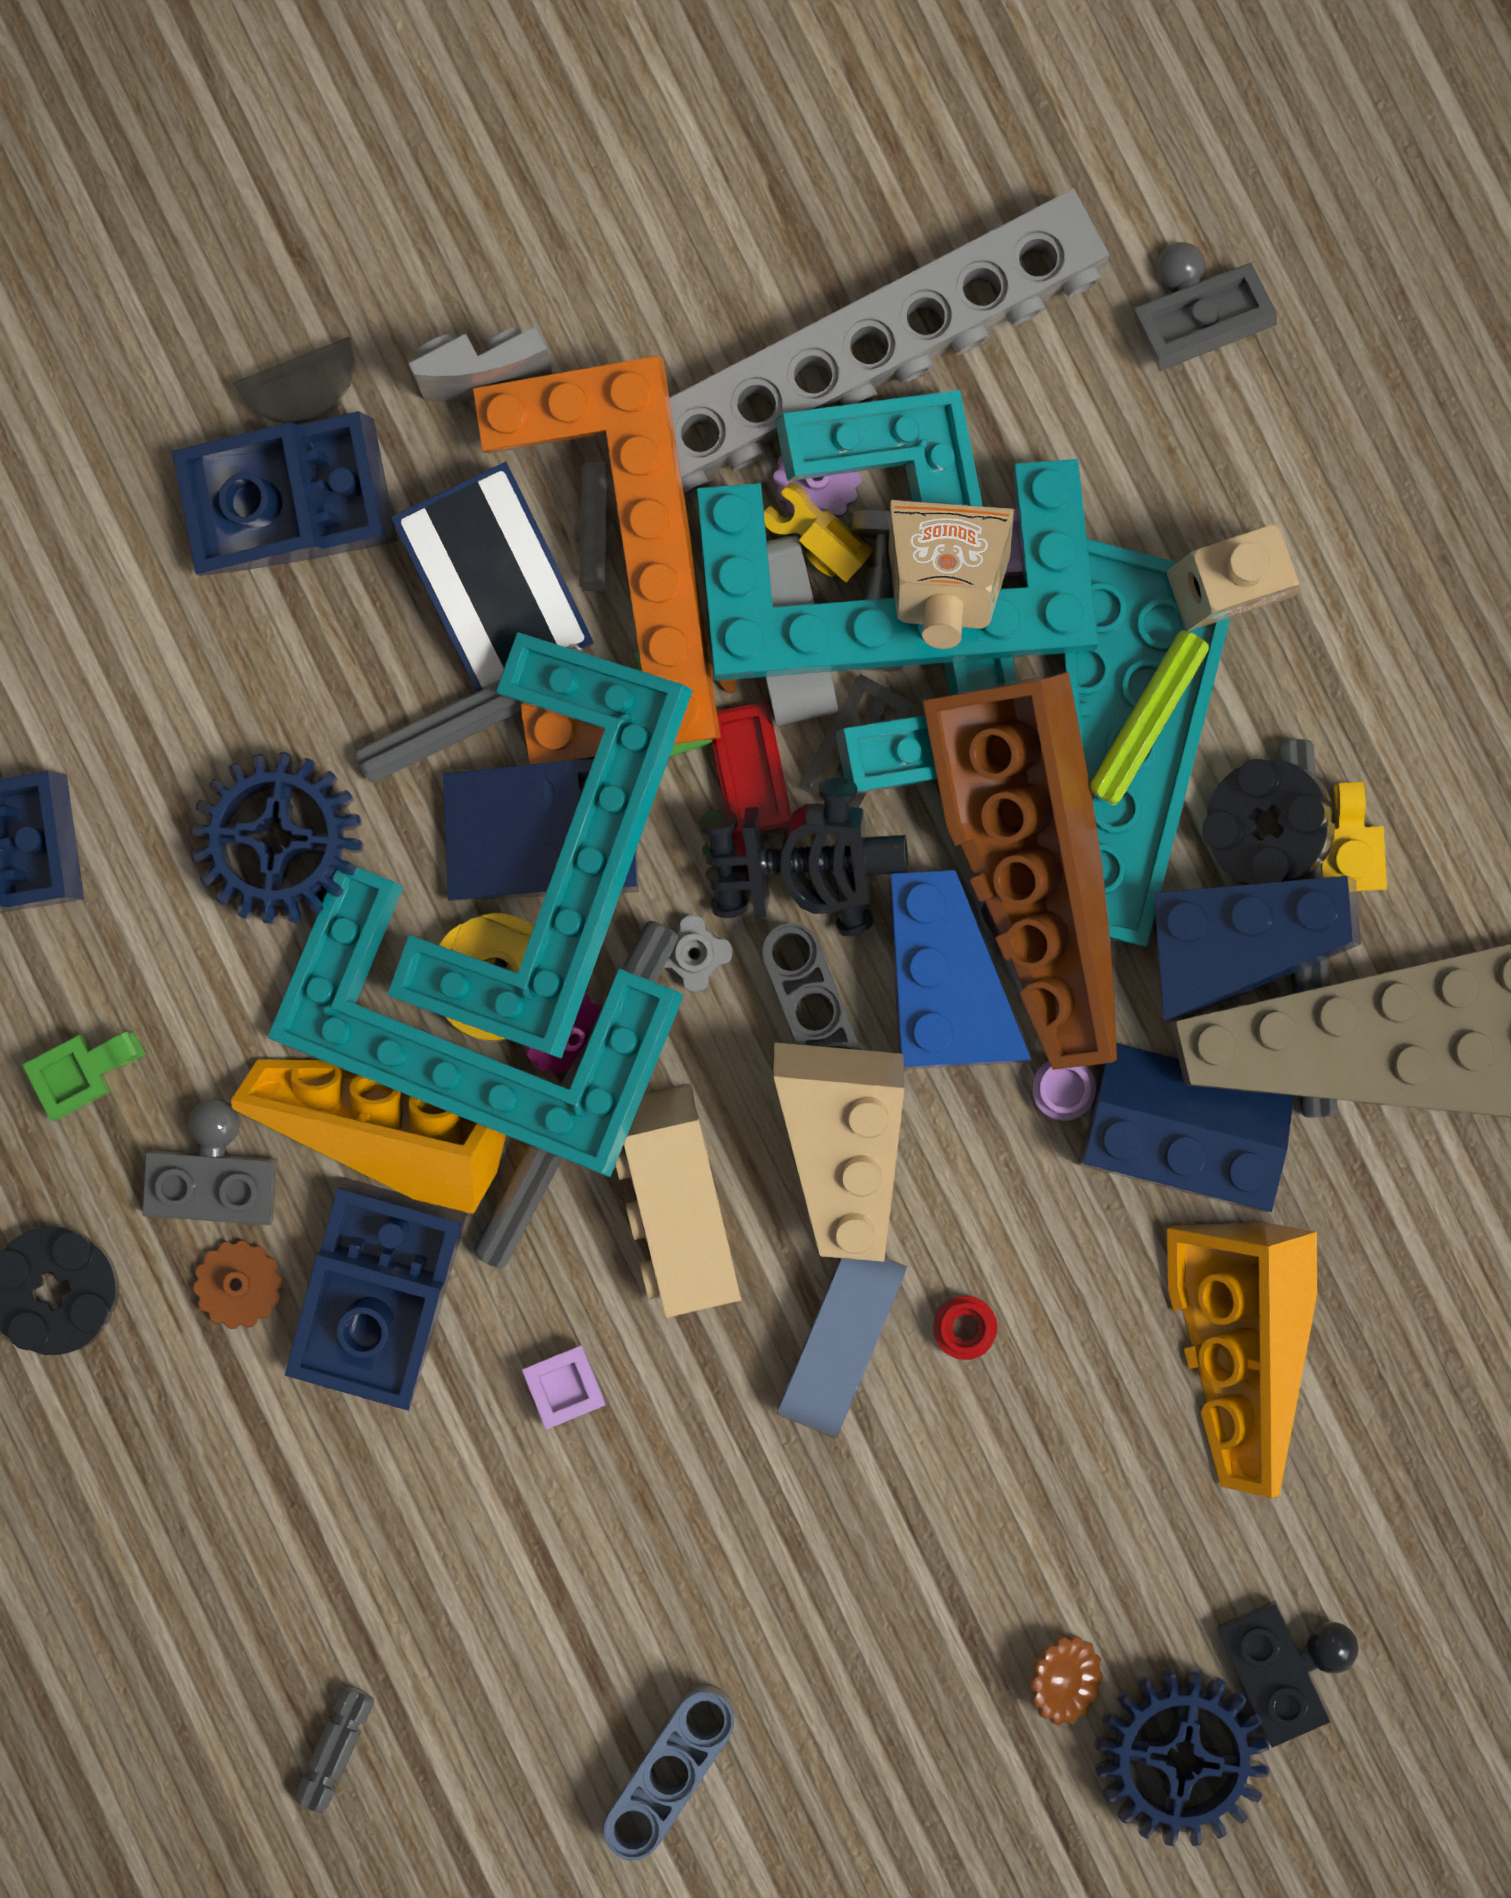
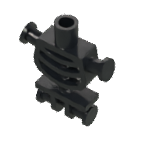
M838 777L828 778L820 782L818 794L824 800V804H805L793 812L784 833L783 846L780 849L769 848L766 850L763 848L758 807L745 809L742 827L743 836L733 837L732 832L738 825L735 813L728 810L708 812L700 817L699 828L703 834L707 835L708 842L702 847L704 862L711 865L705 875L708 887L715 890L716 897L711 901L712 913L720 918H734L744 914L749 909V900L745 894L741 893V890H751L754 916L767 917L770 897L767 874L772 875L775 873L778 875L781 873L786 890L801 909L813 914H826L837 911L839 915L835 923L837 932L842 936L859 935L867 931L874 923L872 913L867 909H863V905H868L870 902L871 875L908 873L906 835L867 837L863 809L850 807V802L857 797L858 787L851 780ZM812 833L810 847H794L798 839ZM828 834H836L835 845L822 846ZM804 872L810 873L811 880L806 877Z

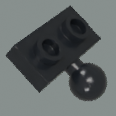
M1276 1600L1217 1626V1631L1251 1705L1262 1721L1261 1726L1271 1748L1331 1722L1330 1716L1309 1672L1319 1669L1325 1673L1338 1674L1348 1670L1354 1664L1358 1656L1359 1646L1357 1638L1350 1628L1338 1622L1320 1624L1309 1635L1307 1645L1298 1648Z

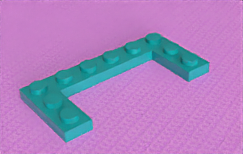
M960 390L781 414L775 419L787 481L905 465L912 502L983 507ZM1012 657L943 663L949 694L1017 681ZM926 716L843 728L835 732L844 778L851 780L857 785V793L938 780Z
M1078 459L1017 463L1014 465L1012 473L1025 588L1000 589L990 624L982 629L962 627L960 643L947 649L935 648L924 642L922 638L923 624L904 623L897 618L895 598L773 607L761 483L697 488L696 498L713 680L720 681L1095 651L1098 646V636Z
M517 632L496 693L508 699L604 729L603 736L518 973L409 935L387 996L562 1058L691 698L692 689L668 679Z
M356 867L353 876L345 875L336 869L332 880L341 886L344 893L340 897H334L327 891L322 903L324 910L318 913L267 1038L611 1177L684 995L676 990L619 969L570 1090L356 1005L404 886Z

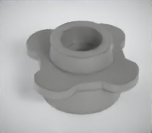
M692 915L685 917L680 922V931L677 933L678 941L664 968H672L680 975L687 990L700 992L708 987L709 976L719 965H725L730 962L733 950L727 940L717 939L706 930L705 921L701 917ZM691 948H698L701 955L697 960L689 958L688 952Z

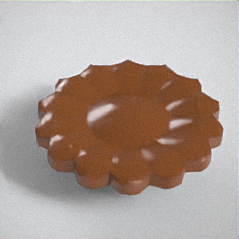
M244 1240L237 1242L235 1245L223 1242L217 1251L210 1250L204 1256V1264L197 1266L195 1271L198 1281L193 1285V1291L200 1297L198 1302L200 1310L209 1312L210 1320L213 1323L224 1322L227 1328L236 1329L241 1324L247 1328L253 1327L258 1319L268 1318L271 1315V1306L278 1304L281 1297L278 1289L282 1285L283 1280L276 1273L277 1261L274 1258L267 1257L266 1250L263 1247H251L249 1242Z
M1071 1635L1068 1639L1059 1636L1055 1639L1053 1645L1047 1644L1043 1647L1041 1657L1033 1663L1034 1674L1029 1679V1687L1033 1691L1030 1698L1031 1703L1038 1706L1040 1717L1060 1725L1063 1722L1074 1723L1080 1715L1088 1714L1091 1703L1099 1697V1685L1103 1679L1102 1672L1100 1671L1101 1658L1094 1653L1092 1643L1083 1641L1079 1636Z

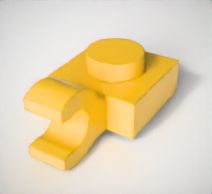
M790 482L782 490L781 494L793 504L794 516L783 517L774 508L769 506L764 511L765 526L770 531L780 535L800 534L802 537L798 541L807 548L805 553L810 562L822 573L830 577H834L837 574L842 580L847 582L874 550L859 536L852 534L851 529L827 508L822 512L810 500L808 493L800 485Z
M1364 782L1338 783L1333 785L1335 834L1329 854L1322 863V878L1349 876L1356 880L1357 892L1387 890L1384 826H1364L1366 810Z

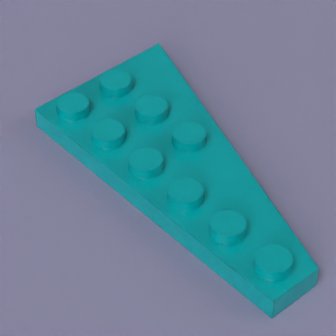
M1087 539L1098 646L1095 651L1063 653L1064 672H1069L1090 783L1176 635L1185 630L1166 574V571L1177 562ZM1194 576L1195 587L1199 597L1201 598L1200 586L1196 577ZM1230 618L1188 631L1202 638L1209 645V650L1120 802L1111 805L1092 794L1102 860L1110 940L1144 949L1148 945L1155 917L1154 893H1159L1162 890Z

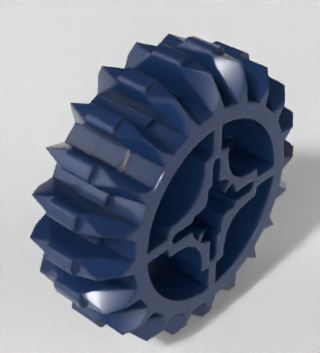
M280 752L276 759V769L270 772L266 758L262 754H255L252 759L255 775L248 777L245 770L235 762L229 766V771L237 784L230 790L218 779H213L209 783L212 791L222 797L218 805L214 806L204 800L197 802L196 810L205 816L211 817L212 820L210 826L196 824L190 827V835L198 839L209 840V846L192 851L191 857L196 863L214 862L215 866L206 870L200 876L203 885L209 887L223 880L226 882L217 894L216 901L227 906L239 894L242 895L238 905V916L249 919L253 915L257 904L261 903L263 923L274 925L278 916V906L284 905L288 920L293 924L299 923L301 921V910L298 902L306 900L309 908L318 915V913L324 910L323 902L316 893L322 888H325L334 897H340L344 893V890L338 883L332 880L336 869L345 875H354L356 866L342 860L343 851L359 853L363 851L364 844L361 840L355 838H344V831L360 827L362 819L358 814L340 816L339 811L351 804L353 796L347 790L338 792L331 797L327 795L338 780L337 776L331 771L322 774L313 783L312 778L315 774L316 763L312 759L305 758L300 763L296 774L291 773V756L287 752ZM272 789L271 797L267 798L265 811L259 819L252 823L230 825L234 814L246 800L259 792ZM292 789L307 794L317 802L324 814L328 833H318L311 829H303L296 826L293 819V805L290 803ZM279 819H281V826L284 831L289 835L295 836L298 840H305L306 842L291 841L288 848L281 845L283 852L275 854L273 858L272 848L255 837L247 836L263 837L266 829L273 832L271 825L279 823ZM227 844L240 845L243 848H251L257 851L260 857V872L263 874L262 889L253 887L240 878L229 859ZM325 853L319 866L307 879L295 886L282 889L283 879L287 878L289 864L294 858L301 854Z
M1164 1669L1161 1674L1164 1690L1155 1692L1152 1683L1146 1676H1143L1137 1680L1138 1688L1145 1696L1140 1702L1136 1704L1130 1695L1124 1691H1121L1116 1696L1120 1705L1128 1711L1124 1719L1109 1712L1103 1714L1102 1722L1109 1729L1116 1731L1117 1735L1116 1738L1105 1736L1095 1738V1748L1103 1753L1113 1754V1759L1095 1764L1094 1769L1098 1777H1117L1118 1780L1107 1785L1102 1790V1794L1107 1802H1114L1127 1796L1128 1799L1120 1806L1117 1812L1118 1818L1123 1823L1130 1822L1139 1813H1143L1138 1826L1140 1836L1148 1839L1154 1833L1158 1824L1162 1823L1163 1842L1165 1845L1174 1846L1178 1840L1179 1827H1186V1835L1191 1845L1199 1846L1202 1844L1200 1825L1208 1823L1212 1832L1220 1839L1227 1834L1225 1826L1219 1819L1224 1813L1228 1811L1234 1820L1239 1823H1243L1247 1819L1244 1810L1236 1803L1241 1795L1252 1802L1260 1801L1262 1793L1255 1786L1247 1783L1248 1776L1257 1778L1268 1777L1269 1767L1260 1761L1250 1760V1755L1267 1751L1269 1749V1742L1264 1737L1255 1736L1247 1738L1246 1734L1257 1729L1262 1721L1255 1712L1236 1717L1247 1700L1239 1691L1229 1695L1223 1702L1220 1701L1226 1684L1222 1678L1215 1676L1209 1681L1205 1691L1202 1692L1200 1691L1201 1674L1198 1670L1189 1669L1185 1676L1184 1688H1178L1174 1672L1171 1669ZM1179 1706L1178 1714H1174L1171 1729L1165 1735L1159 1738L1143 1737L1142 1740L1134 1739L1141 1726L1150 1717L1164 1709ZM1199 1707L1210 1711L1223 1721L1230 1734L1233 1755L1219 1753L1217 1749L1208 1748L1201 1744L1199 1737L1200 1724L1197 1722ZM1186 1736L1189 1749L1194 1755L1201 1757L1203 1760L1196 1759L1192 1767L1185 1763L1188 1770L1179 1772L1177 1778L1174 1765L1169 1759L1162 1757L1160 1754L1167 1755L1171 1747L1178 1751L1176 1744L1185 1742ZM1130 1759L1143 1761L1146 1765L1154 1766L1163 1771V1789L1166 1792L1164 1806L1149 1800L1136 1788L1130 1771ZM1222 1774L1228 1775L1222 1787L1211 1798L1198 1805L1184 1808L1185 1801H1189L1193 1785L1199 1779L1205 1776L1221 1777Z

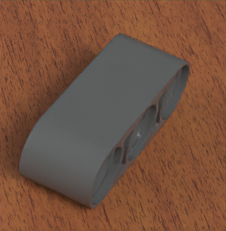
M796 923L781 924L771 930L764 940L762 949L763 963L794 1043L797 1045L861 1050L819 942L813 932L805 926ZM783 937H797L804 941L809 949V960L799 970H783L773 960V947ZM807 996H821L832 1007V1020L822 1030H808L801 1026L796 1018V1006Z

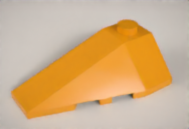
M257 1059L231 1099L233 1110L414 1200L474 1214L498 1171L506 1138L505 1134L350 1071L341 1070L340 1067L323 1060Z
M1271 1223L1174 1225L1168 1227V1292L1173 1311L1182 1309L1191 1346L1184 1348L1189 1369L1198 1368L1207 1402L1201 1410V1416L1220 1486L1268 1498L1280 1496L1317 1299V1232Z

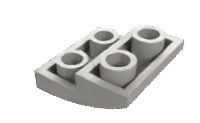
M534 326L523 333L519 327H513L499 333L485 344L488 351L477 356L466 334L454 340L450 334H446L427 342L417 350L416 353L419 358L408 363L424 400L443 402L474 400L473 388L553 374L547 348L536 327Z

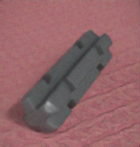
M346 1686L341 1690L332 1710L336 1715L334 1718L330 1717L308 1763L307 1767L311 1771L309 1774H304L294 1795L295 1801L301 1806L321 1813L328 1807L336 1790L333 1782L334 1780L339 1781L360 1736L361 1731L357 1728L359 1724L366 1722L373 1707L374 1698L368 1693L350 1686Z

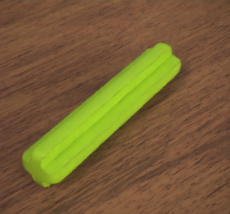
M1185 630L1176 635L1090 782L1091 793L1098 799L1111 805L1117 804L1122 799L1209 650V645L1202 638Z

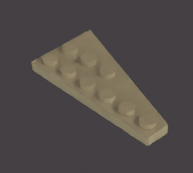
M1511 944L1170 1022L1184 1085L1256 1093L1264 1092L1306 1098L1333 1099L1511 1118Z

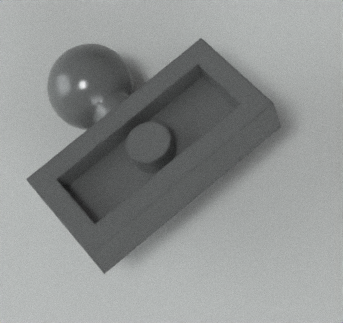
M1175 242L1166 246L1160 252L1156 261L1155 269L1158 280L1165 288L1175 293L1134 308L1135 322L1159 371L1277 325V312L1251 262L1202 281L1206 272L1205 258L1196 246L1187 242Z
M217 1098L206 1099L193 1108L188 1119L190 1135L200 1145L199 1153L149 1150L146 1152L142 1216L271 1225L274 1216L277 1159L225 1155V1147L238 1134L240 1126L239 1116L232 1109L230 1103Z

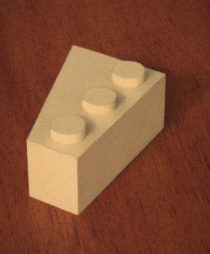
M774 1042L773 1077L819 1255L822 1257L884 1262L905 1090L903 1054Z
M686 1084L644 1094L617 1159L616 1168L619 1180L632 1178L637 1200L626 1202V1208L634 1240L646 1238L651 1255V1260L640 1262L648 1299L661 1297L666 1318L741 1301L692 1085Z

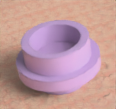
M1048 1061L1038 1069L1034 1076L1032 1095L1035 1104L1046 1116L1059 1121L1073 1120L1085 1114L1092 1106L1096 1096V1082L1091 1070L1087 1066L1053 1070Z

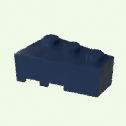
M1349 876L1154 893L1164 1022H1174L1190 1018L1194 1014L1224 1001L1237 998L1278 978L1291 975L1361 945L1356 880Z

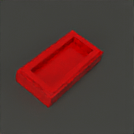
M769 701L717 711L721 738L711 740L725 809L735 813L737 816L738 825L732 831L733 837L743 836L742 827L745 809L750 807H758L761 833L786 829L792 813Z

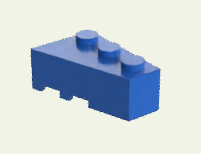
M956 870L891 874L889 878L898 1050L899 1054H903L904 1069L1026 1063L1030 1061L1031 1057Z

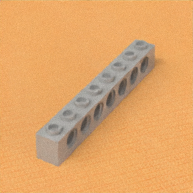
M1075 189L1067 191L670 397L684 498L697 493V488L708 486L710 482L707 475L727 465L730 466L733 472L738 471L765 456L766 452L763 446L779 439L775 419L781 414L871 402L878 396L875 388L897 377L900 384L911 382L929 372L934 367L931 359L952 348L956 355L967 353L986 342L990 338L987 330L1008 319L1012 326L1025 323L1046 309L1043 303L1046 299L1064 290L1068 297H1073L1099 283L1102 280L1099 272L1105 269L1110 254ZM1029 251H1040L1051 259L1054 269L1044 276H1032L1023 270L1019 258ZM973 280H985L995 287L998 298L989 305H975L966 298L963 288ZM917 309H930L938 314L942 321V327L933 334L922 335L911 329L907 317ZM872 337L884 345L887 354L877 363L865 364L853 356L851 352L852 345L861 338ZM816 366L827 372L831 382L825 390L819 393H807L798 387L795 382V376L805 367ZM752 395H761L772 402L775 410L769 419L755 423L746 420L740 414L738 408L745 398ZM696 424H706L717 432L719 438L710 450L696 452L689 449L682 440L686 430Z

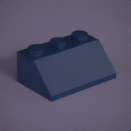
M1116 1043L1117 1060L1112 1063L1102 1064L1096 1096L1092 1104L1077 1165L1260 1212H1272L1288 1149L1294 1095L1184 1085L1179 1059Z

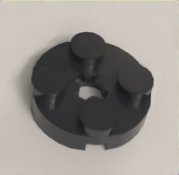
M1252 759L1230 772L1217 786L1207 808V817L1203 823L1202 834L1206 843L1211 846L1214 857L1222 868L1231 876L1244 883L1261 884L1303 880L1320 867L1332 847L1335 824L1331 823L1332 811L1328 803L1332 802L1323 783L1307 769L1283 760ZM1277 806L1282 811L1278 822L1284 827V830L1279 837L1268 834L1262 839L1258 834L1260 825L1256 821L1261 811L1270 812Z
M42 1227L18 1236L0 1253V1331L17 1348L42 1355H61L88 1346L103 1332V1328L110 1321L112 1312L115 1311L118 1302L119 1280L113 1261L106 1250L99 1244L89 1239L85 1234L68 1228ZM49 1272H53L56 1281L67 1280L70 1285V1292L61 1296L62 1307L56 1310L52 1309L49 1301H39L37 1297V1289L44 1285L43 1276Z

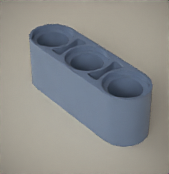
M886 1257L884 1262L840 1258L776 1414L836 1439L902 1283L907 1266Z
M699 1685L689 1689L680 1699L609 1808L604 1823V1838L608 1848L616 1856L625 1860H640L649 1856L659 1846L730 1738L734 1728V1706L730 1697L722 1689L713 1685ZM700 1701H710L717 1704L724 1715L722 1725L711 1733L695 1731L687 1720V1713L694 1704ZM675 1756L685 1763L688 1769V1776L681 1785L664 1787L659 1785L653 1778L651 1773L652 1765L661 1757ZM627 1811H639L649 1818L652 1824V1831L645 1839L639 1842H630L618 1833L616 1829L617 1818Z

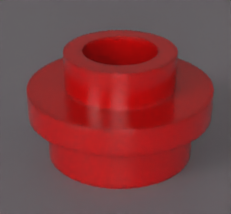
M957 1296L946 1301L938 1309L933 1321V1334L938 1346L946 1354L960 1360H971L982 1356L991 1348L997 1335V1321L992 1309L984 1301L973 1296ZM962 1315L971 1316L977 1324L975 1335L968 1340L958 1339L953 1333V1323L956 1318Z

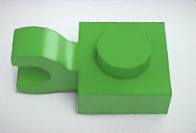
M126 1031L92 1050L85 1037L78 1035L22 1064L50 1121L57 1122L112 1093L104 1075L145 1056L146 1053L135 1032L129 1034Z

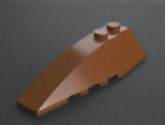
M1069 672L1011 681L923 700L947 829L954 845L961 846L974 875L970 882L979 902L985 901L999 933V936L995 937L1005 961L1010 959L1023 987L1020 996L1052 1069L1057 1070L1116 1061L1114 986L1102 860L1092 794Z

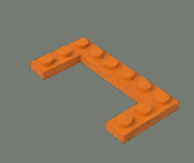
M652 356L473 388L482 452L490 454L606 433L642 672L683 684L693 690L674 745L721 738L664 358ZM520 704L529 764L595 758L604 729L527 704Z

